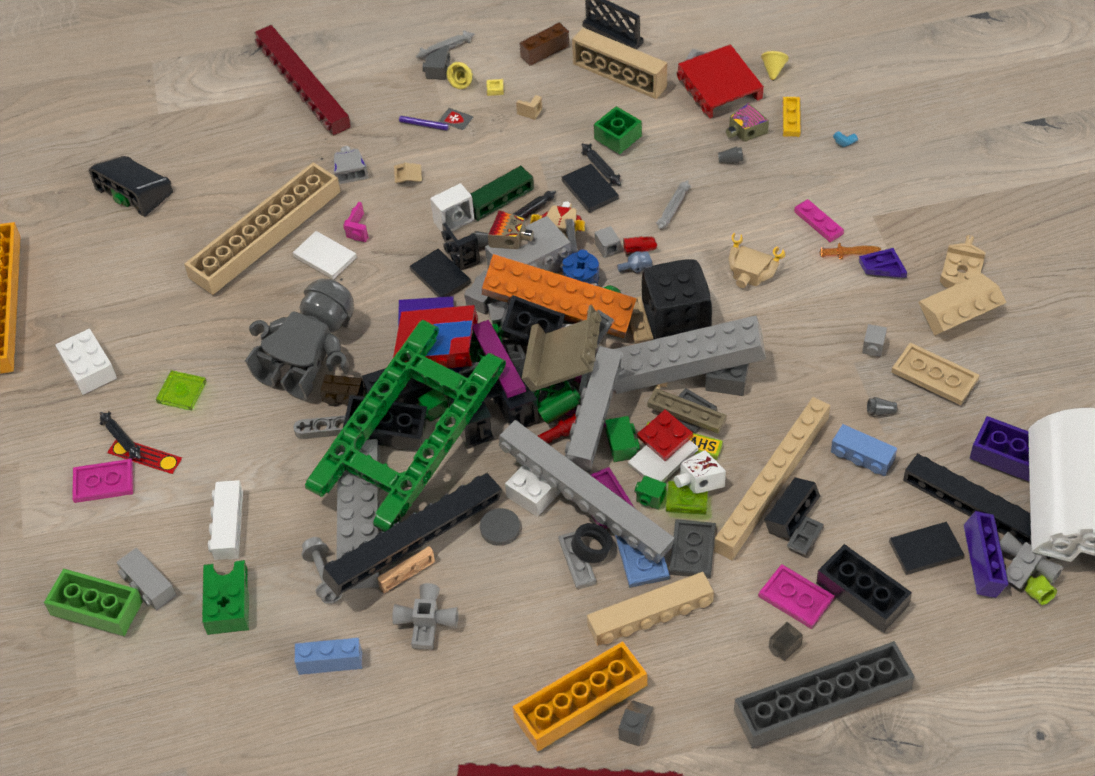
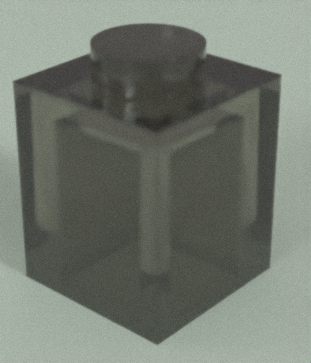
M786 622L769 639L771 653L776 657H780L783 661L787 660L802 646L803 634Z

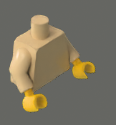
M733 233L731 239L734 244L731 246L728 260L730 270L734 272L733 278L737 280L736 285L740 288H745L747 284L758 286L761 282L772 278L780 264L778 262L779 259H783L786 255L784 249L781 254L777 255L779 247L776 246L773 249L774 256L742 245L738 248L739 244L743 242V237L741 234L740 240L735 241V233Z

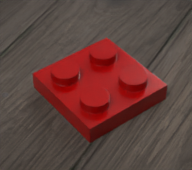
M666 409L637 433V438L664 461L693 437V432Z

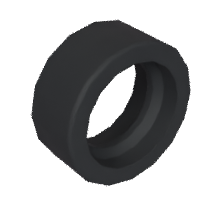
M586 523L579 526L571 541V547L575 555L588 563L603 561L612 546V538L609 532L595 523ZM585 536L596 539L601 544L602 549L595 550L587 547L581 540V537Z

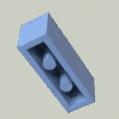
M842 424L835 435L831 445V453L837 457L845 458L855 465L865 467L873 473L886 476L892 466L897 452L896 447Z
M359 638L296 643L295 665L298 674L362 669V648Z

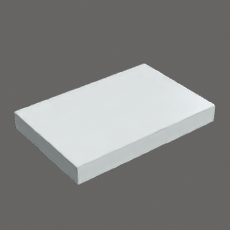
M317 231L292 252L293 257L331 279H335L357 258L355 252Z
M689 440L664 461L646 445L628 461V465L642 477L646 475L665 482L681 467L683 461L689 459L698 451V446Z

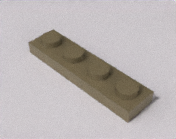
M655 388L647 402V407L660 412L666 409L678 419L719 434L727 420V415L657 388Z

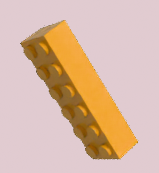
M622 641L514 705V719L538 752L646 687L647 672Z

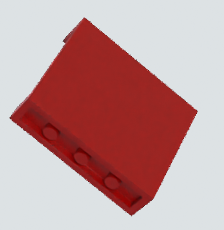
M731 44L678 63V71L676 72L678 79L683 82L686 90L692 94L694 101L698 102L703 113H706L709 118H713V108L752 94L756 100L763 98L764 86Z

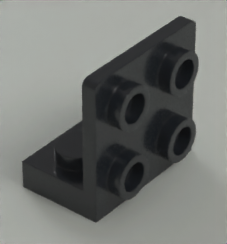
M443 223V231H441L445 241L443 248L447 254L451 255L452 262L458 265L461 270L480 263L477 236L471 234L458 240L448 225Z

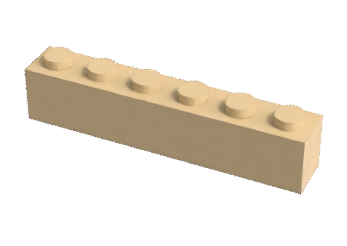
M704 572L590 613L587 615V626L597 646L609 644L614 639L622 636L628 637L638 630L649 629L654 624L667 622L678 615H686L694 609L709 606L713 603L714 591Z

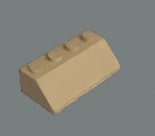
M979 274L925 298L918 303L935 336L1007 302L999 286L984 274Z

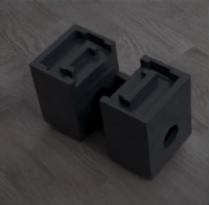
M517 366L515 367V369L522 380L523 372L520 369V367ZM523 380L526 392L507 398L499 381L495 382L480 407L460 434L467 449L494 439L490 421L492 416L484 401L493 399L494 403L498 404L508 425L514 420L524 427L539 423L537 398ZM448 396L450 408L455 400Z

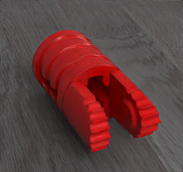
M652 236L623 238L625 254H633L637 251H653L658 246L655 238Z

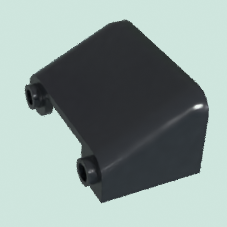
M120 156L100 162L89 168V174L96 191L102 193L110 188L127 197L130 205L136 204L140 209L138 214L146 217L173 193L171 181L167 177L157 174L133 161L128 156Z

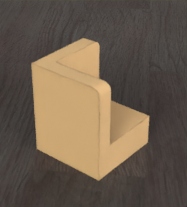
M535 95L530 103L518 100L516 102L517 114L535 120L542 111V97Z
M402 163L395 165V183L422 181L421 164Z

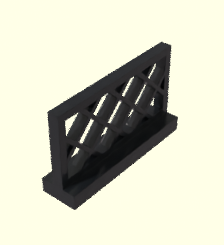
M585 0L586 19L582 22V27L636 50L644 43V38L640 36V15L608 0H593L596 3L595 6L591 0ZM597 7H598V8L600 9V11L603 13L602 15H601V14L599 13V11L597 10ZM610 13L613 15L616 21H614L611 18V16L609 15ZM630 18L635 20V24L632 23ZM622 20H625L629 27H626Z

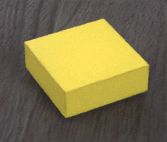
M503 79L487 80V96L504 95Z

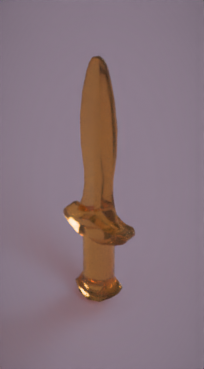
M838 243L837 248L826 249L822 247L819 254L822 258L838 255L839 259L842 260L845 255L870 254L880 251L881 247L867 245L843 247L841 243Z

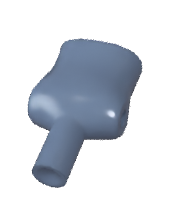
M637 251L628 257V262L618 264L617 268L619 272L632 269L638 273L653 265L647 251Z

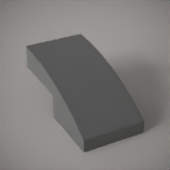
M806 516L799 528L794 531L787 547L806 556L823 530L824 524Z

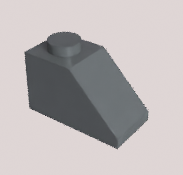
M449 45L427 55L426 62H423L422 66L426 79L446 80L451 58Z
M632 701L627 706L618 728L620 741L640 746L653 711V706L637 701Z

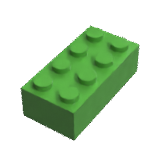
M64 568L44 601L51 616L125 636L143 603L136 588Z

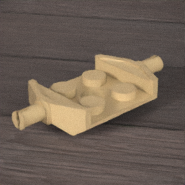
M970 235L966 236L965 243L949 245L940 282L944 287L950 288L981 274L986 252L972 245L974 240L972 235L970 239ZM958 270H964L966 273H960Z

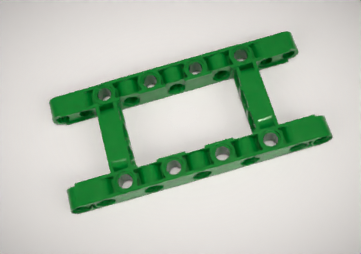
M421 320L305 483V489L323 497L326 493L329 494L346 470L388 492L389 494L376 511L373 526L384 532L391 529L395 523L401 522L506 366L504 359L488 353L486 357L483 356L469 378H466L426 358L425 356L437 341L439 328L425 320ZM410 378H413L453 398L455 401L443 413L435 425V430L431 436L425 439L414 455V460L408 469L399 473L389 468L388 464H382L372 459L371 455H365L359 451ZM429 455H432V456H433V457H431V458H429V459H426V457L429 456ZM411 487L410 490L404 491L405 488Z

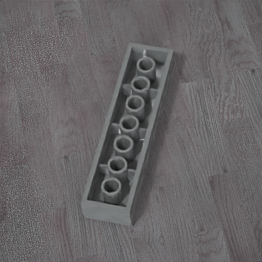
M893 641L738 697L734 700V713L751 748H755L912 690L915 676L896 642Z

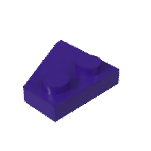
M894 248L859 256V263L865 274L907 278V271Z

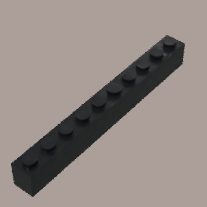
M488 473L476 476L470 483L459 486L451 494H445L434 504L430 503L420 512L412 513L403 522L395 523L391 529L378 533L375 538L370 541H364L353 551L345 552L341 558L328 562L324 566L322 579L336 596L341 595L499 501L502 488Z

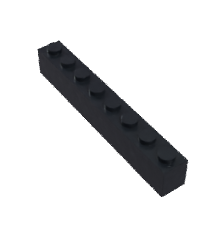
M918 453L905 469L904 482L969 517L975 511L993 514L997 532L1003 535L1010 532L1022 545L1025 542L1031 545V513L1020 506L1012 504L1000 495H995L983 486L967 480L964 476H960L950 471L947 467L941 466Z

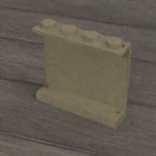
M589 305L587 310V320L547 334L539 324L531 327L522 380L531 391L593 371L601 316L592 305Z

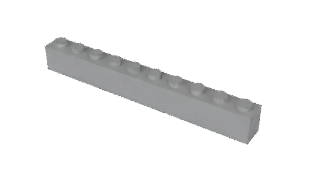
M516 420L500 434L499 446L505 453L511 454L518 463L530 468L534 475L542 477L550 487L558 489L566 499L574 501L581 510L590 513L597 522L610 528L613 534L621 536L627 541L629 546L637 548L648 560H653L658 564L672 548L675 539L672 535Z

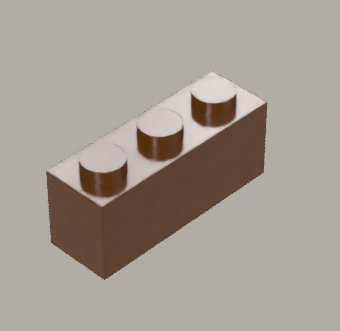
M559 22L519 42L520 57L531 66L570 46L569 30Z

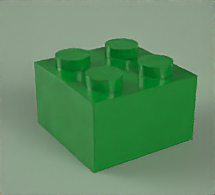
M617 106L594 123V139L618 154H621L642 136V121Z

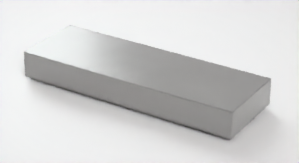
M575 532L558 536V540L576 590L596 585V579L590 563L578 558L572 550L571 541Z

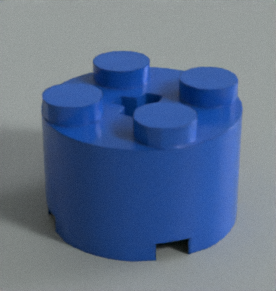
M579 250L563 259V276L589 284L596 283L598 286L600 278L599 262L594 255L588 253L587 250Z

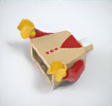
M563 202L561 206H551L550 210L542 216L538 214L531 215L530 224L548 216L566 238L565 219L571 218L574 221L575 237L576 231H585V221L582 220L581 216L577 215V210L572 208V204L569 202Z

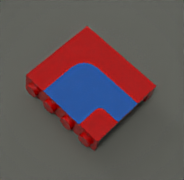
M475 305L401 312L393 358L421 320H425L439 328L437 341L425 356L426 358L446 368L472 366L469 355L473 324H478Z

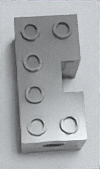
M548 216L526 226L527 230L534 231L533 240L528 241V244L518 249L485 246L488 268L492 256L495 254L558 274L563 271V259L571 254V242Z

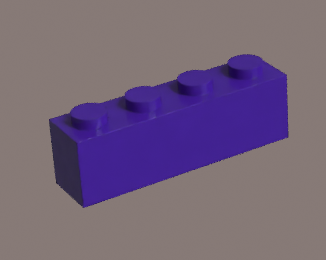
M975 511L963 526L977 595L996 598L1008 586V580L995 518L993 514Z

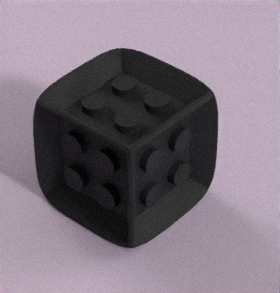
M677 260L644 269L641 281L642 301L654 340L712 326L710 291L703 270L697 260Z

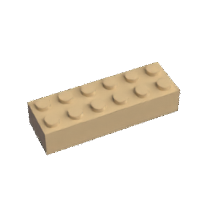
M582 28L572 38L574 65L654 99H657L667 88V62L585 28Z

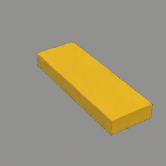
M783 97V137H800V97Z

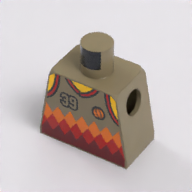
M498 210L488 233L489 247L518 249L522 240H533L534 231L526 229L524 218Z

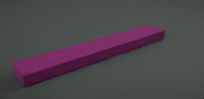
M486 320L473 324L472 331L485 356L488 353H492L506 361V366L498 381L507 398L526 392L525 385L490 321Z

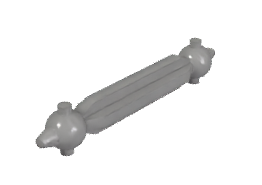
M464 30L463 35H457L434 44L427 50L420 48L416 58H422L426 61L427 55L446 45H449V49L461 45L464 41L470 43L471 38L475 34Z
M688 180L680 183L665 208L662 217L656 222L659 230L665 228L670 223L669 220H671L680 205L685 192L691 188Z

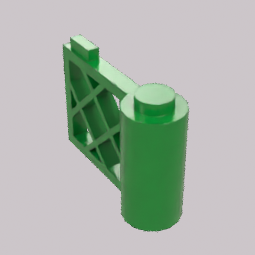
M568 380L562 381L565 387L559 391L554 390L556 384L551 385L550 389L541 388L536 390V392L533 391L537 398L538 411L548 425L581 404L580 393L577 389H572ZM540 391L548 392L547 399L540 402L538 399Z

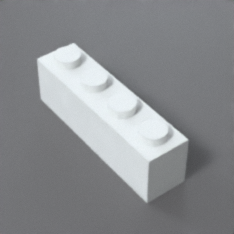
M240 480L216 482L215 490H212L214 506L211 507V518L213 523L209 524V532L212 536L211 540L208 541V551L212 552L214 560L238 559L243 489Z

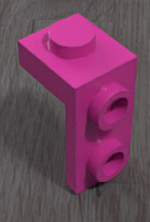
M358 202L352 208L351 214L345 220L343 228L346 238L366 242L368 239L366 225L359 224L364 215L362 202Z

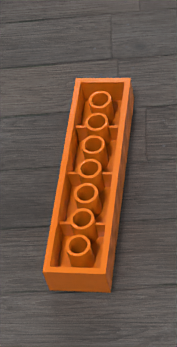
M495 254L492 256L482 286V295L508 302L510 297L514 295L565 314L564 320L571 323L587 320V310L589 305H592L596 311L599 309L614 319V323L607 334L623 339L637 299Z

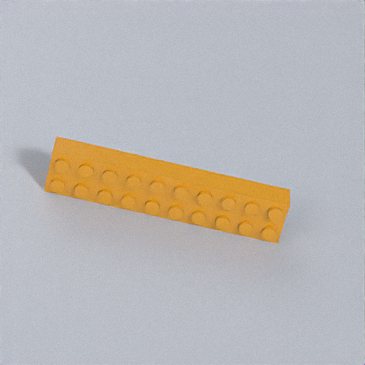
M15 222L0 224V374L14 372L21 239Z

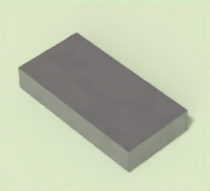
M570 218L565 219L567 239L571 242V254L577 252L574 221Z

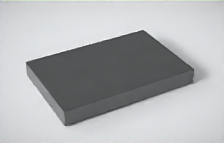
M675 519L673 535L675 539L672 546L669 575L690 577L704 572L706 578L711 579L716 523Z

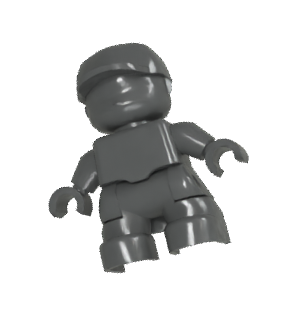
M318 279L305 288V296L299 306L300 313L293 311L288 317H281L270 322L269 326L262 320H257L249 326L251 335L258 336L260 334L262 339L261 345L254 347L245 360L251 374L259 382L266 386L274 387L282 376L280 369L285 364H288L291 367L280 382L289 394L297 399L306 400L313 390L312 382L320 371L322 361L326 355L328 356L326 365L329 372L333 371L335 365L340 364L342 371L345 374L349 373L350 366L346 356L341 351L340 340L331 332L337 331L341 326L348 327L354 311V300L346 287L332 279Z

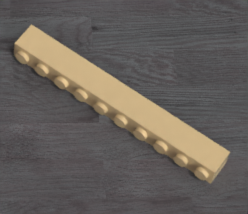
M812 397L716 536L714 552L730 560L734 559L829 419V404Z

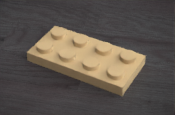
M909 343L891 373L959 405H962L980 376L912 343Z

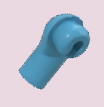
M837 131L833 135L835 142L842 147L858 141L855 133L845 136L840 131Z

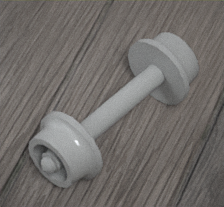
M319 537L309 538L302 544V558L305 561L315 562L322 583L315 590L316 595L324 603H334L343 594L336 596L322 579L325 566L322 557L327 554L328 546Z

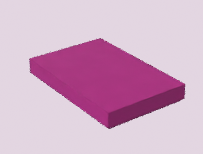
M132 459L73 467L72 500L74 503L133 494Z
M783 564L779 566L758 593L759 598L810 629L817 623L835 597Z

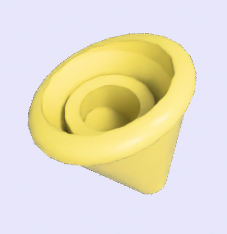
M768 51L761 55L771 80L776 79L785 63L789 60L787 54L779 51Z
M454 62L447 69V79L453 87L465 89L471 84L472 70L464 63Z

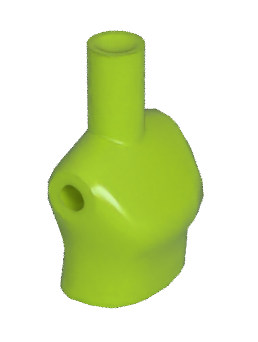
M1040 575L1036 578L1030 576L1027 580L1028 585L1025 588V592L1041 605L1047 604L1056 596L1057 589L1049 583L1045 576Z

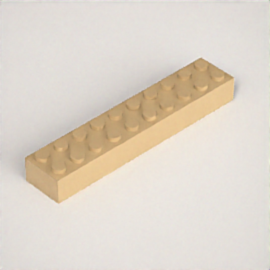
M313 162L184 264L188 278L214 295L340 193L338 178Z

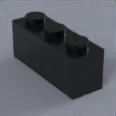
M797 477L792 480L764 519L769 534L787 539L792 537L794 531L800 526L820 497L815 482Z

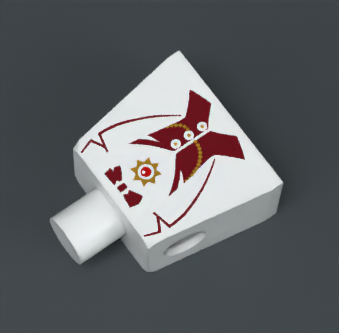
M705 450L683 461L680 467V475L675 476L674 481L679 488L687 485L694 493H701L725 487L726 471Z

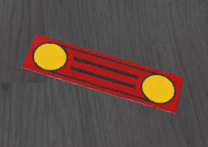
M117 440L114 441L107 452L124 459H129L130 456L129 452L125 451ZM134 442L135 447L138 445L141 447V459L133 458V462L173 474L182 460V457Z

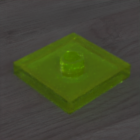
M171 370L156 397V402L192 411L207 382L206 378Z
M668 481L666 512L706 515L708 491L694 493L687 485L679 488L676 486L675 481Z

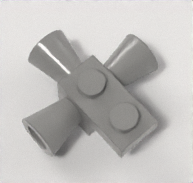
M1007 532L1000 541L1001 551L1016 556L1006 570L1007 580L1020 589L1023 588L1031 574H1036L1037 571L1053 584L1064 568L1061 565L1046 560V555L1032 552L1030 544L1025 542L1022 545L1010 532Z
M425 583L419 587L420 599H415L414 608L394 604L392 619L393 625L414 623L411 642L413 649L433 650L437 623L457 628L458 607L438 610L436 599L440 588L437 585Z

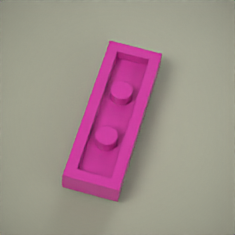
M809 199L794 207V212L827 241L832 242L844 234V229Z

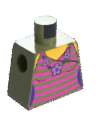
M748 102L730 116L726 135L729 138L737 135L742 141L746 142L767 134L769 120Z

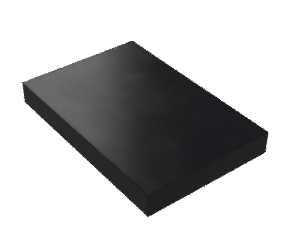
M591 163L562 176V182L589 213L619 199V194Z
M439 248L409 266L410 270L437 297H449L471 283V279Z
M947 521L889 539V543L905 575L964 558V552Z

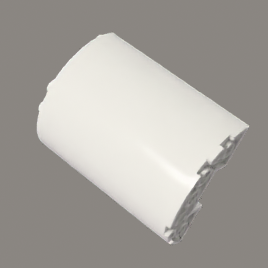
M1095 408L1069 409L1050 414L1038 420L1028 429L1032 552L1072 562L1081 552L1095 556Z

